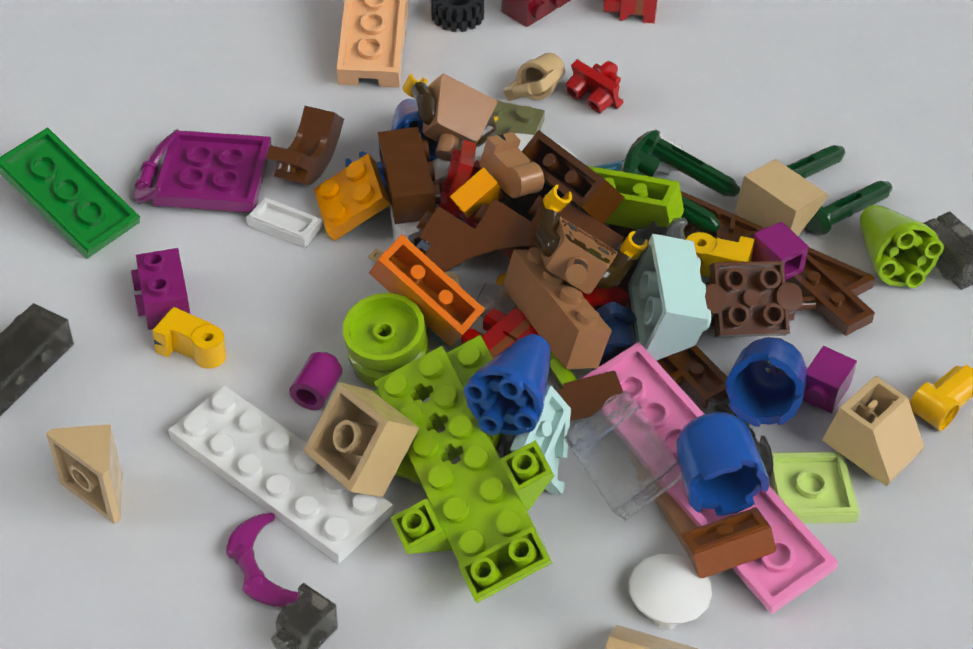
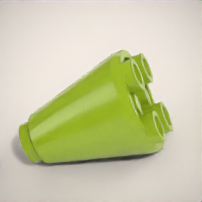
M869 206L860 215V229L873 268L878 277L891 286L903 287L907 285L910 288L920 286L925 281L928 273L935 267L939 256L944 250V245L936 232L924 223L884 206Z

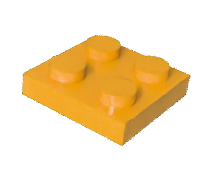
M369 153L352 162L348 167L330 179L325 180L314 189L326 232L334 241L390 205L376 161Z

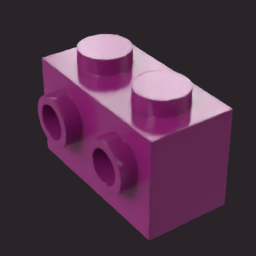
M179 248L137 254L136 262L138 269L131 270L134 291L141 290L142 294L135 295L138 317L146 315L148 330L154 329L173 307L190 314Z

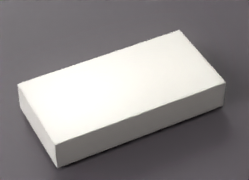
M266 197L246 217L247 226L302 248H306L323 229V219Z

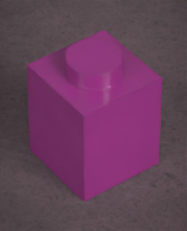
M782 221L768 228H762L754 234L752 262L783 261L785 280L803 272L809 246Z
M822 346L807 368L803 400L832 414L851 385L857 360Z

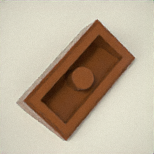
M757 507L680 534L695 571L700 578L714 575L770 555L776 551L772 528Z

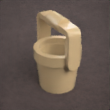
M544 53L535 59L525 62L517 71L516 80L503 89L507 101L526 96L533 100L547 98L552 94L556 85L564 76L565 67L563 61L556 54Z

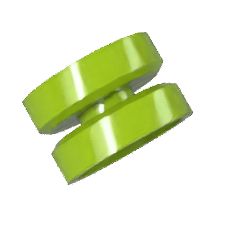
M395 293L373 294L357 302L348 311L344 319L343 338L348 350L350 366L356 377L368 386L377 388L374 383L376 380L429 353L424 316L418 305L406 296Z

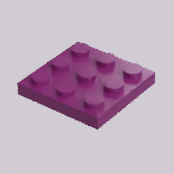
M180 130L179 135L168 146L155 187L159 186L161 191L153 197L154 206L251 212L256 207L268 163L266 157L269 145H272L271 137Z

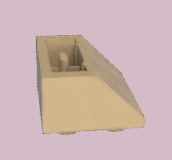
M877 376L873 377L839 408L822 439L823 442L832 447L836 452L842 454L866 471L869 476L877 479L885 486H888L924 448L908 397Z

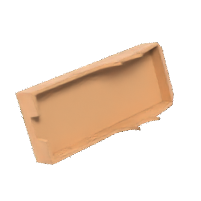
M409 0L344 1L336 68L338 85L358 86L359 78L378 79L380 87L400 88L404 39L407 37Z

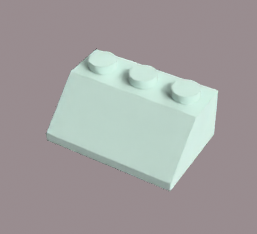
M652 234L648 246L644 250L628 283L631 309L637 318V321L634 322L637 343L640 342L657 361L695 346L702 332L707 331L710 326L711 311L707 309L706 286L701 280L700 258L696 255L694 241Z

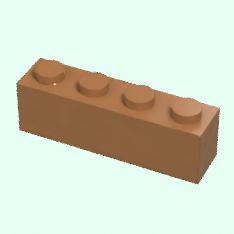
M532 247L529 250L514 249L502 287L538 334L548 342L551 351L565 369L598 368L612 330L576 287L544 267L541 251L537 247Z

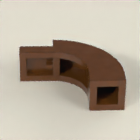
M304 106L297 134L290 147L285 149L269 145L266 158L277 163L274 177L306 185L316 182L331 161L340 137L344 118L335 112Z

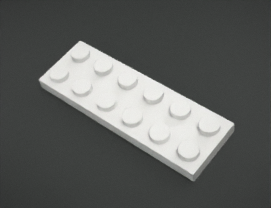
M225 385L168 429L170 439L267 512L273 513L275 518L337 564H340L394 514L393 504L384 497L350 492L303 451L307 445L306 442Z

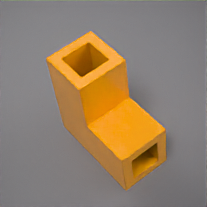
M483 167L454 192L450 198L463 214L469 218L481 207L483 202L490 206L494 198L499 201L504 196V193L498 182Z

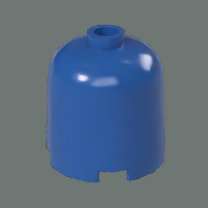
M765 337L753 341L741 351L726 380V393L730 400V409L740 419L759 427L761 424L772 425L778 423V425H782L796 415L803 401L807 367L803 356L797 348L781 338Z
M713 412L703 414L691 420L683 427L676 440L677 458L689 504L696 512L700 513L702 508L715 509L717 516L738 513L752 507L755 504L753 497L761 490L767 492L769 489L767 471L753 436L742 419L729 413Z

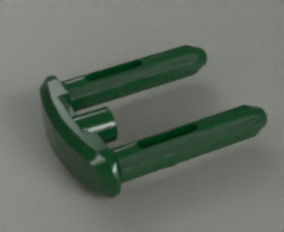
M658 130L647 131L637 138L631 145L619 168L621 172L653 177L663 161L723 196L736 197L740 192V187L733 178L662 139ZM682 196L684 212L681 218H685L688 223L705 232L714 233L720 228V222L713 213Z
M838 145L829 146L787 167L806 179L841 162L845 156V149ZM877 181L825 207L821 206L804 229L817 235L827 234L830 232L833 224L888 198L892 191L891 183L888 181Z

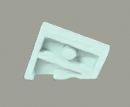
M547 385L543 412L536 428L532 432L516 435L510 451L514 452L536 440L555 475L545 489L549 494H563L565 482L557 479L559 458H567V431L570 427L571 408L551 385Z

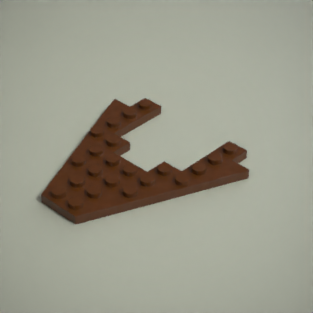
M681 191L683 197L713 213L720 222V228L714 233L702 231L688 223L683 229L686 239L692 233L704 232L710 234L715 239L720 238L739 242L740 236L753 239L754 234L764 228ZM604 223L605 226L624 237L622 242H624L630 232L636 230ZM809 247L803 272L785 281L799 286L802 290V296H814L815 301L811 303H816L815 308L845 336L872 323L875 312L857 296L873 288L875 277ZM630 269L618 285L628 294V283L634 273ZM629 296L625 307L632 311ZM697 345L657 360L679 386L681 385L703 409L728 397L726 393L727 376Z

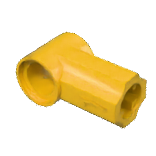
M967 364L961 367L956 365L934 384L930 382L924 383L910 400L913 413L937 430H944L954 420L960 407L973 397V368Z

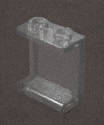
M627 390L610 397L604 403L602 409L590 418L580 420L573 426L572 432L564 437V440L610 509L625 521L682 479L678 458L673 455L641 410V405Z

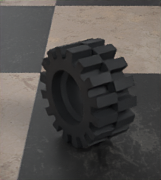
M431 0V19L435 21L436 26L442 25L443 30H447L449 27L451 32H456L460 28L462 32H465L467 27L473 30L476 28V25L479 26L482 20H484V0Z

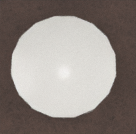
M658 554L644 559L634 568L628 584V593L636 608L649 619H652L655 626L662 630H671L677 624H684L697 619L707 610L712 597L709 578H700L695 571L691 559L676 554Z

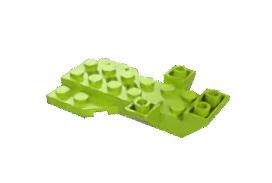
M481 335L447 353L443 346H440L374 382L378 389L374 393L419 427L395 476L407 478L413 483L423 485L430 502L426 498L390 517L407 554L453 550L460 564L458 566L476 603L552 564L546 546L528 511L555 476L536 440L500 458L496 447L501 433L489 435L483 432L478 425V420L468 408L463 392L465 385L479 368L493 359ZM431 397L430 400H428L427 402H424V403H423V401H424L425 399ZM442 427L446 428L440 433L437 432ZM457 457H460V458H461V460H460L459 462H457L456 464H453V463H452V461H453L455 458H457Z

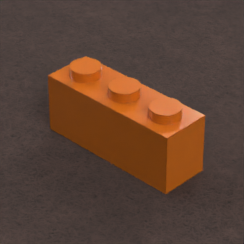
M403 234L384 252L369 271V274L390 293L406 296L416 303L424 316L425 324L450 347L485 310L484 307Z

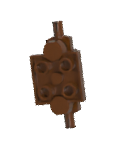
M783 261L714 262L709 265L711 283H705V300L707 309L711 311V322L708 329H715L716 338L784 336L790 333L789 322L794 320L796 311H814L816 303H811L815 301L814 296H802V290L794 283H785Z

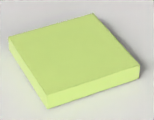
M839 452L767 453L765 464L770 487L803 524L857 522L859 511L846 459Z

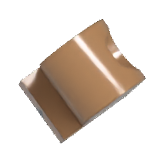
M513 132L487 137L479 166L481 168L484 167L507 195L512 198L538 193L544 187L543 171L537 163L530 162L526 155L518 148L521 140Z

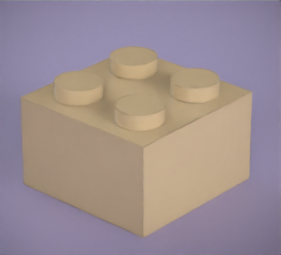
M339 382L303 451L350 492L383 497L419 427L372 390Z

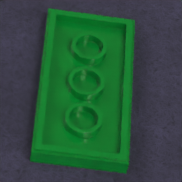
M48 127L0 156V175L86 259L140 222V216Z

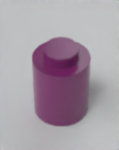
M314 352L310 354L289 389L291 398L299 406L314 411L320 410L324 406L343 373L342 366L337 358L327 352Z

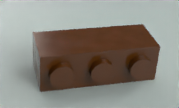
M418 127L378 132L380 162L394 223L401 224L420 221L427 210L434 213L436 210L435 204L441 203L439 184L432 183L435 181V170L433 161H427L430 159L427 139L421 140Z
M540 130L537 131L522 150L530 162H535L540 166L545 182L552 187L559 185L557 191L562 195L570 191L572 193L571 202L602 224L606 222L625 198L608 181Z

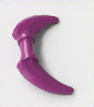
M176 129L154 148L146 161L142 163L139 179L136 180L135 189L133 190V199L138 204L151 200L161 191L159 186L152 188L153 178L158 171L156 164L167 147L179 135L180 130Z
M273 513L257 515L238 525L228 539L226 555L234 559L243 572L244 583L242 591L252 599L274 607H295L311 602L313 600L311 593L287 590L268 580L263 571L259 569L254 558L253 546L257 535L267 524L274 521L275 515Z

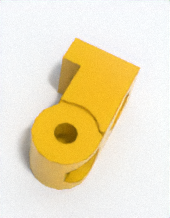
M697 232L692 233L686 239L694 241L696 255L700 258L701 262L700 275L710 277L709 265L714 262H751L754 246V239L740 236L739 242L720 238L715 239L710 234Z
M173 307L152 330L155 352L165 357H169L175 351L194 359L198 366L206 369L216 368L224 363L226 359L225 337L222 329L178 308Z

